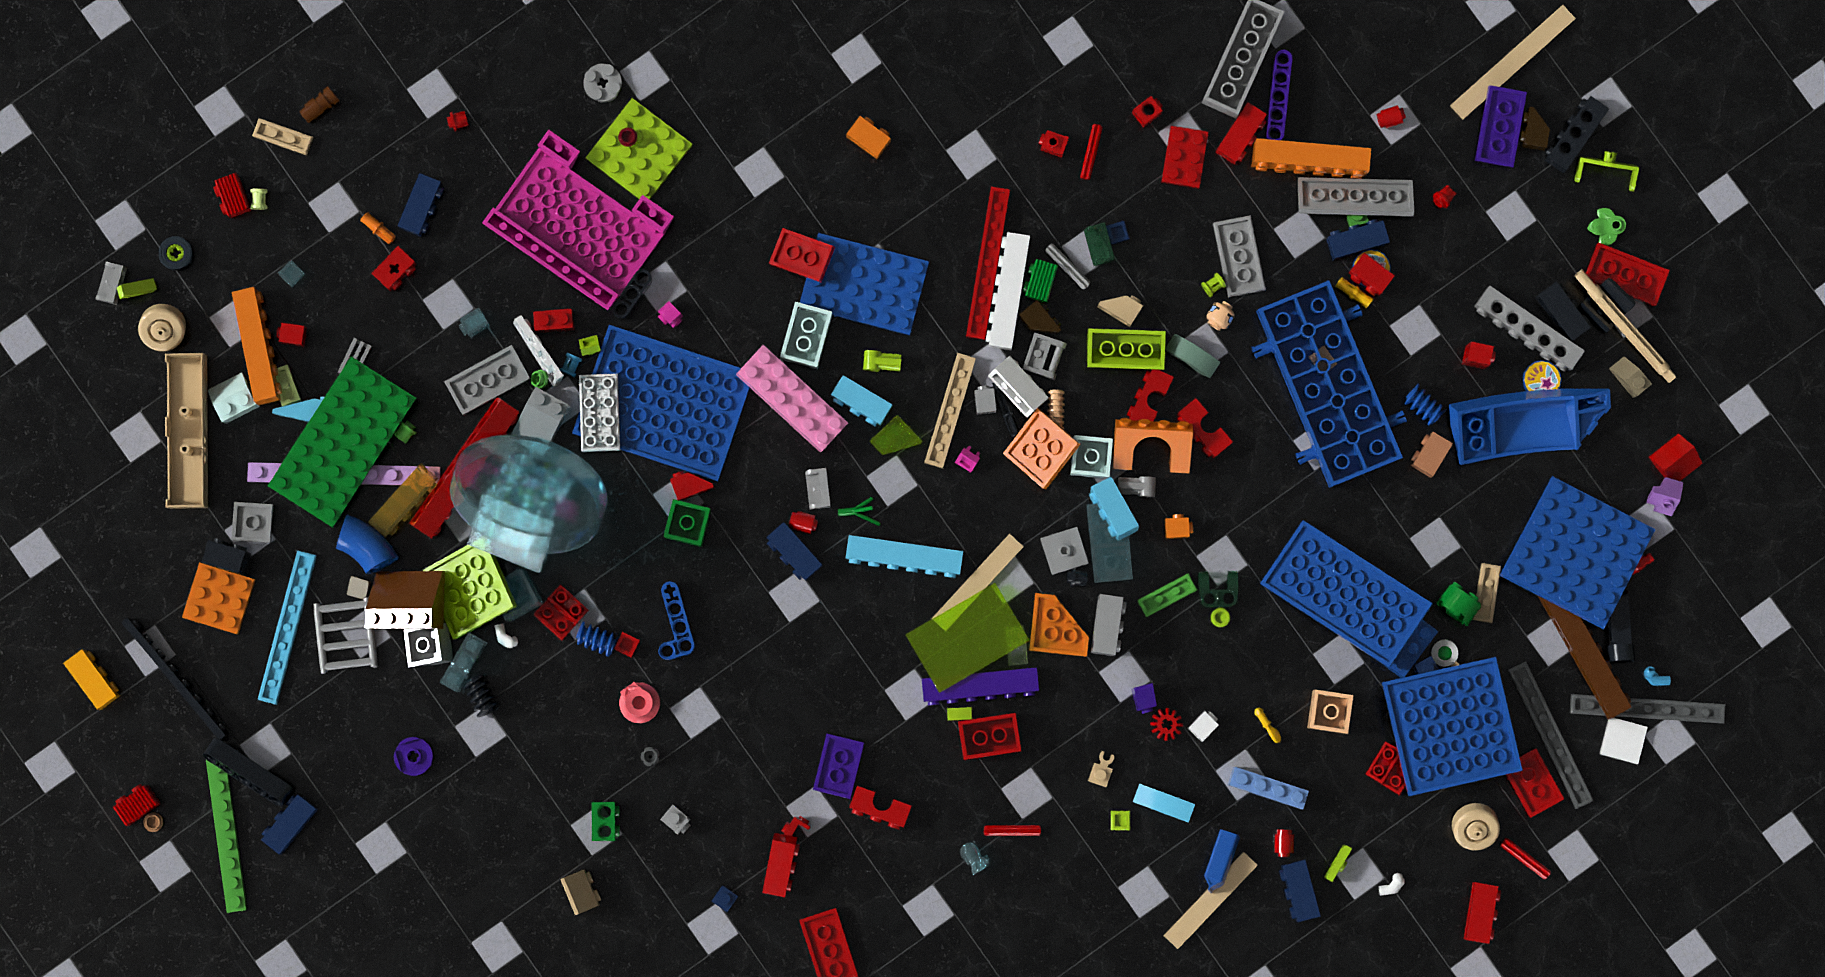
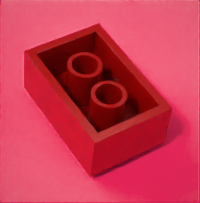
M1016 713L958 722L963 760L1021 751Z

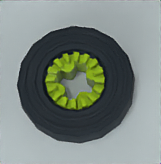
M172 236L161 243L159 259L168 269L182 270L191 263L193 248L185 238ZM176 248L178 251H181L177 259L175 256H171V253Z

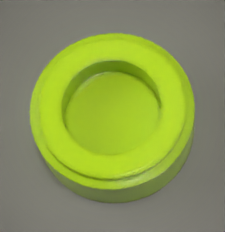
M1217 608L1211 613V622L1216 627H1224L1230 621V614L1224 608Z

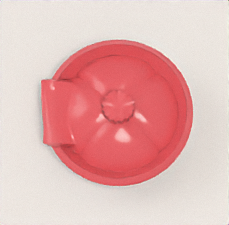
M633 682L620 691V710L629 721L645 723L653 719L658 713L660 698L652 686L646 683Z

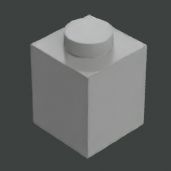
M989 385L979 386L978 390L974 391L977 415L996 413L994 388H989Z

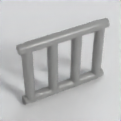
M369 597L363 598V601L329 605L313 604L321 674L328 673V670L369 665L373 668L378 667L374 629L366 628L367 639L325 644L324 632L365 627V620L323 625L322 613L364 608L365 613ZM368 646L369 658L327 663L326 651Z

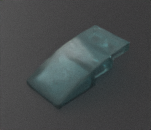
M1097 503L1086 504L1094 583L1133 579L1129 537L1127 536L1117 541L1115 536L1112 537L1110 535L1107 521H1103L1098 512L1100 508Z

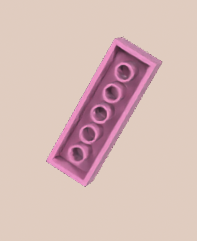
M764 345L736 374L819 452H822L848 424L846 420Z

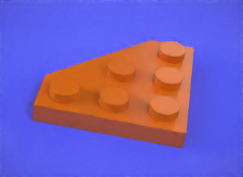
M1035 593L1029 651L1087 657L1089 637L1070 613L1063 607L1055 595Z

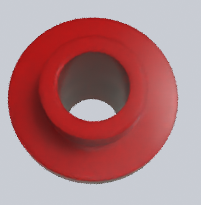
M465 111L454 114L450 112V116L447 117L449 128H453L454 131H457V128L468 126Z
M1446 185L1439 192L1433 194L1434 203L1440 208H1447L1456 195L1455 191Z

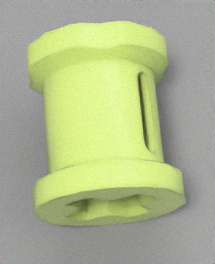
M250 189V193H252L250 209H267L266 193H268V190Z

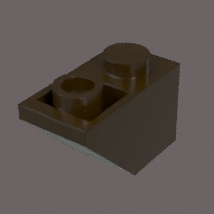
M1529 107L1527 112L1524 111L1522 123H1525V127L1520 132L1519 141L1522 142V147L1544 151L1548 145L1550 128L1535 108Z
M1037 300L1019 314V318L1032 332L1050 334L1061 332L1059 328L1061 326L1060 322L1055 317H1050L1047 313L1049 309L1043 302L1039 303Z

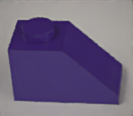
M1153 684L1131 689L1136 710H1141L1142 714L1152 712V707L1157 706Z

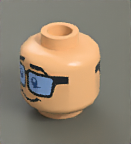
M1225 301L1222 304L1214 303L1206 315L1209 320L1207 323L1219 331L1227 329L1235 317L1232 311L1233 307Z

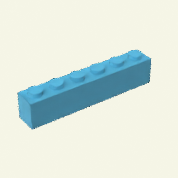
M852 535L848 537L846 559H849V563L860 564L863 561L868 562V566L879 567L880 564L887 565L888 569L898 570L899 567H905L908 572L917 573L918 569L925 570V574L937 575V572L944 573V577L956 578V575H960L963 551Z

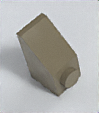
M1626 357L1621 358L1609 368L1632 398L1638 396L1652 385L1644 373Z

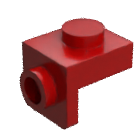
M799 816V818L794 817L791 823L786 822L781 832L784 833L783 835L792 836L798 825L809 830L811 828L808 825L810 821L802 816Z

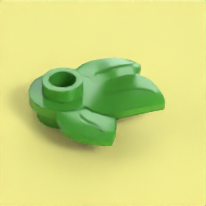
M1601 208L1597 210L1599 218L1593 220L1587 229L1593 234L1600 235L1599 243L1608 246L1616 241L1618 234L1624 232L1626 221L1621 216H1615L1612 210ZM1616 221L1620 223L1617 229L1613 228V223Z

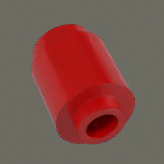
M1398 105L1381 110L1380 113L1376 114L1380 128L1385 127L1386 129L1402 124L1403 119L1406 118L1403 108H1399Z
M800 511L797 513L792 512L789 527H793V530L811 534L812 530L816 531L818 520L815 519L816 515Z
M1277 830V834H1275V853H1278V857H1290V853H1294V835H1292V830Z

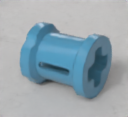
M566 353L565 356L567 358L563 367L559 370L575 377L576 368L582 359Z

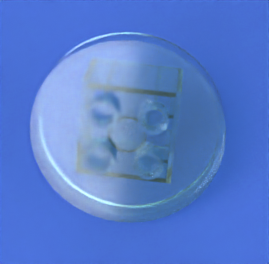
M497 435L472 443L459 455L450 483V496L453 505L462 519L472 527L467 544L540 573L550 554L577 549L593 539L599 531L607 507V492L604 483L597 472L585 460L560 445L530 436Z

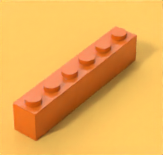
M255 287L232 292L253 400L257 405L281 400L282 388L276 379L278 369L276 364H273L272 358L275 357L273 347L269 345L268 339H271L269 328H266L265 325L267 315L261 306V303H263L262 293Z

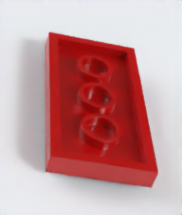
M1598 242L1586 274L1594 283L1599 285L1607 278H1611L1632 298L1656 306L1670 270Z
M836 908L799 920L817 977H858Z

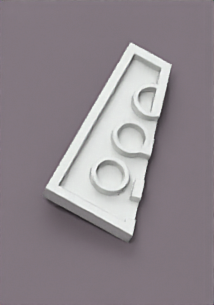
M522 316L517 317L513 322L542 370L546 371L553 387L559 385L564 375L554 363L550 354L542 346L540 338L531 330L532 327L529 321L523 319Z

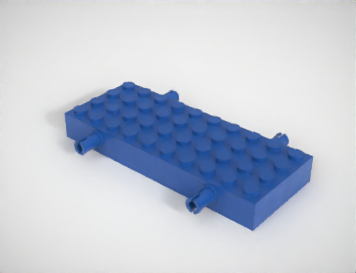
M1326 281L1258 309L1256 313L1266 334L1267 342L1252 347V351L1261 350L1254 354L1256 359L1270 352L1274 354L1311 443V448L1295 453L1296 458L1305 456L1298 460L1300 465L1316 458L1328 487L1331 488L1403 458L1391 427L1406 422V417L1397 419L1404 415L1402 410L1388 417L1385 416L1347 324V321L1362 316V311L1353 313L1360 309L1358 304L1342 311L1330 281ZM1325 346L1334 360L1329 361L1326 358H1321L1318 349ZM1312 353H1315L1317 358L1314 365L1308 358ZM1318 362H1325L1327 370L1320 371L1317 366ZM1337 363L1336 366L1331 368V364Z

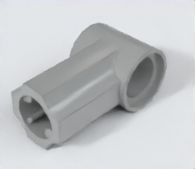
M1118 477V489L1121 494L1155 497V477Z

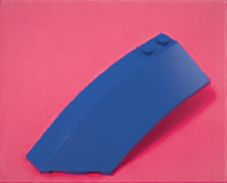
M1610 389L1524 391L1449 404L1450 425L1459 464L1464 465L1498 457L1533 452L1578 450L1582 445V440L1587 434L1590 435L1598 425L1597 421L1611 408Z

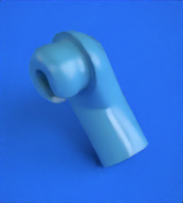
M1648 666L1644 670V677L1651 685H1670V676H1659L1652 666Z

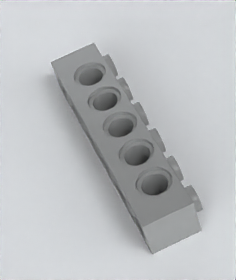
M1491 286L1485 290L1474 306L1480 315L1493 319L1492 322L1496 326L1509 330L1508 333L1512 337L1525 341V346L1532 350L1535 348L1541 352V357L1548 361L1551 359L1557 363L1555 366L1564 372L1566 370L1568 372L1571 371L1584 353L1583 349ZM1493 304L1500 305V313H1495L1493 311ZM1509 315H1514L1517 318L1516 324H1511L1508 321ZM1526 325L1532 328V335H1527L1524 332ZM1541 336L1548 339L1547 346H1543L1540 343ZM1557 347L1564 350L1563 357H1559L1556 354L1555 350Z

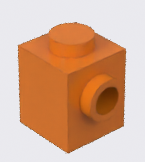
M1184 514L1173 515V518H1166L1164 520L1165 539L1189 538L1190 533H1193V523L1189 522V517L1184 518Z

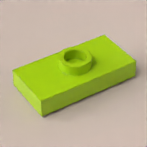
M1347 845L1342 846L1324 876L1325 879L1333 882L1337 873L1344 870L1348 863L1345 860L1352 848Z

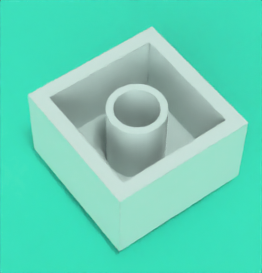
M1074 435L1073 438L1080 443V446L1072 455L1070 475L1109 478L1113 439Z

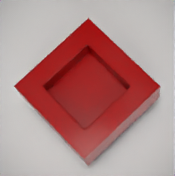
M622 632L614 649L632 658L640 640Z

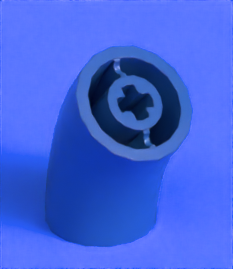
M346 516L336 549L354 558L366 574L377 572L394 563L399 558L394 548L377 530L355 517Z

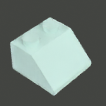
M242 372L208 390L212 404L224 424L260 407L254 402L252 390Z

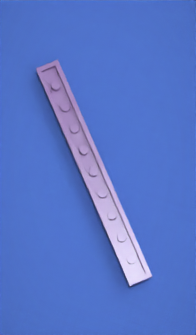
M248 463L247 482L270 483L282 463ZM373 465L361 485L435 486L441 478V467Z

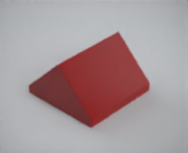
M1679 433L1648 457L1664 478L1667 477L1677 481H1681L1703 464L1695 447Z

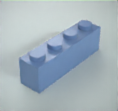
M1233 767L1228 786L1298 809L1304 808L1309 792L1238 767Z

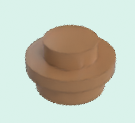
M149 813L144 818V827L150 832L159 831L163 826L162 816L158 813Z

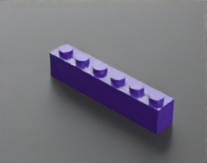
M1037 668L921 679L923 701L928 702V705H938L941 700H947V704L958 703V699L966 698V702L978 701L977 697L985 696V700L997 699V695L1003 694L1005 698L1016 697V693L1032 696L1035 695V691H1039Z

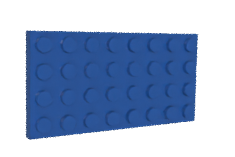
M1304 520L1260 583L1388 668L1392 666L1432 606L1431 602Z

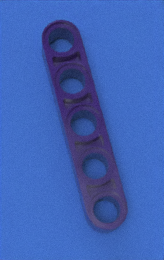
M1287 50L1278 51L1273 60L1266 139L1282 140L1284 137L1292 66V55ZM1285 56L1288 62L1281 64L1278 61V57ZM1281 74L1285 77L1286 81L1280 83L1276 80V76ZM1274 94H1282L1284 100L1280 102L1276 101L1274 98ZM1279 112L1282 119H1273L1272 113ZM1275 130L1279 133L1280 137L1273 139L1270 136V132Z

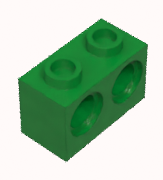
M592 802V841H616V837H620V825H616V817H620V806H616V802ZM604 806H608L611 809V814L607 818L601 815V809ZM605 825L611 828V834L608 837H604L601 834V828Z

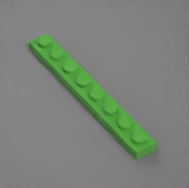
M206 760L227 913L247 910L229 774Z

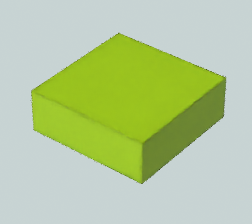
M1111 811V830H1130V811Z

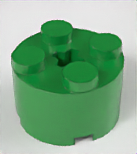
M1456 582L1449 585L1436 603L1441 609L1444 606L1446 613L1461 624L1465 623L1466 626L1469 625L1481 609V603L1478 601L1479 598L1471 592L1469 594L1465 593L1463 587Z

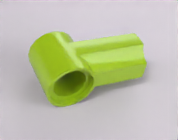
M873 350L864 351L863 370L900 372L901 355L886 354Z

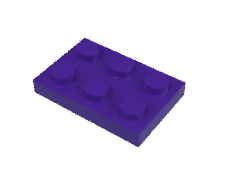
M826 734L813 790L851 799L864 743Z

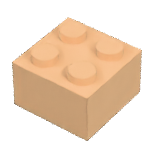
M1313 690L1307 728L1348 734L1353 695Z

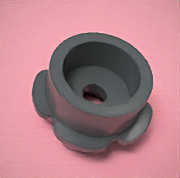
M647 747L641 753V760L647 766L655 765L659 762V751L652 747Z

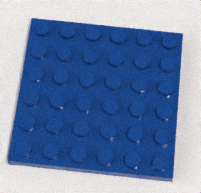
M1552 476L1499 576L1604 629L1656 529Z
M1496 657L1382 682L1408 796L1523 771Z

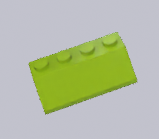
M1088 329L1087 367L1164 370L1166 331Z

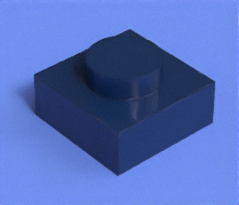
M722 885L711 902L728 912L738 896Z

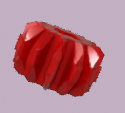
M1166 708L1164 715L1160 709L1158 710L1160 717L1157 715L1152 716L1153 719L1157 720V722H1150L1151 726H1157V728L1152 730V733L1159 731L1158 739L1164 734V741H1168V734H1170L1172 739H1175L1173 732L1181 733L1180 730L1176 729V727H1183V723L1176 722L1182 717L1177 716L1174 718L1177 711L1173 710L1171 715H1169V708ZM1164 719L1171 721L1172 725H1169L1171 727L1169 730L1162 727Z

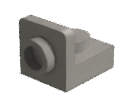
M674 805L660 819L675 831L676 834L680 832L684 834L691 826L688 823L691 819Z

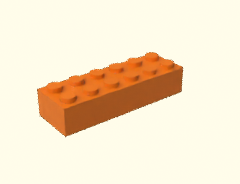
M1256 138L1253 144L1251 167H1255L1257 171L1275 169L1277 173H1286V170L1294 171V174L1300 175L1305 174V172H1313L1314 176L1332 174V177L1343 178V175L1351 176V179H1362L1370 171L1371 148Z

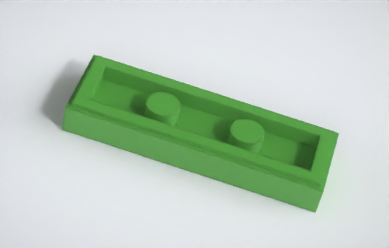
M1188 573L1137 601L1145 616L1148 617L1197 591V588Z

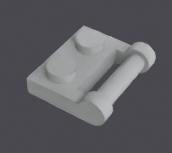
M1034 333L1022 369L1055 380L1057 375L1055 372L1067 343ZM1050 345H1053L1056 348L1047 371L1043 369Z

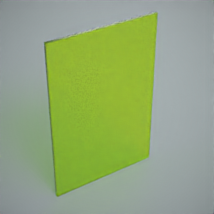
M996 583L906 634L939 693L1030 641Z

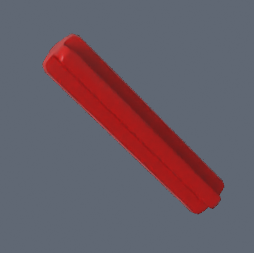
M1098 124L1092 125L1080 178L1090 180L1102 132V126Z
M986 825L984 826V835L1040 836L1041 826Z
M1508 838L1502 841L1501 847L1541 878L1547 879L1551 871Z

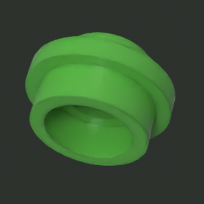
M538 370L533 372L531 376L533 386L539 389H543L548 383L546 371Z

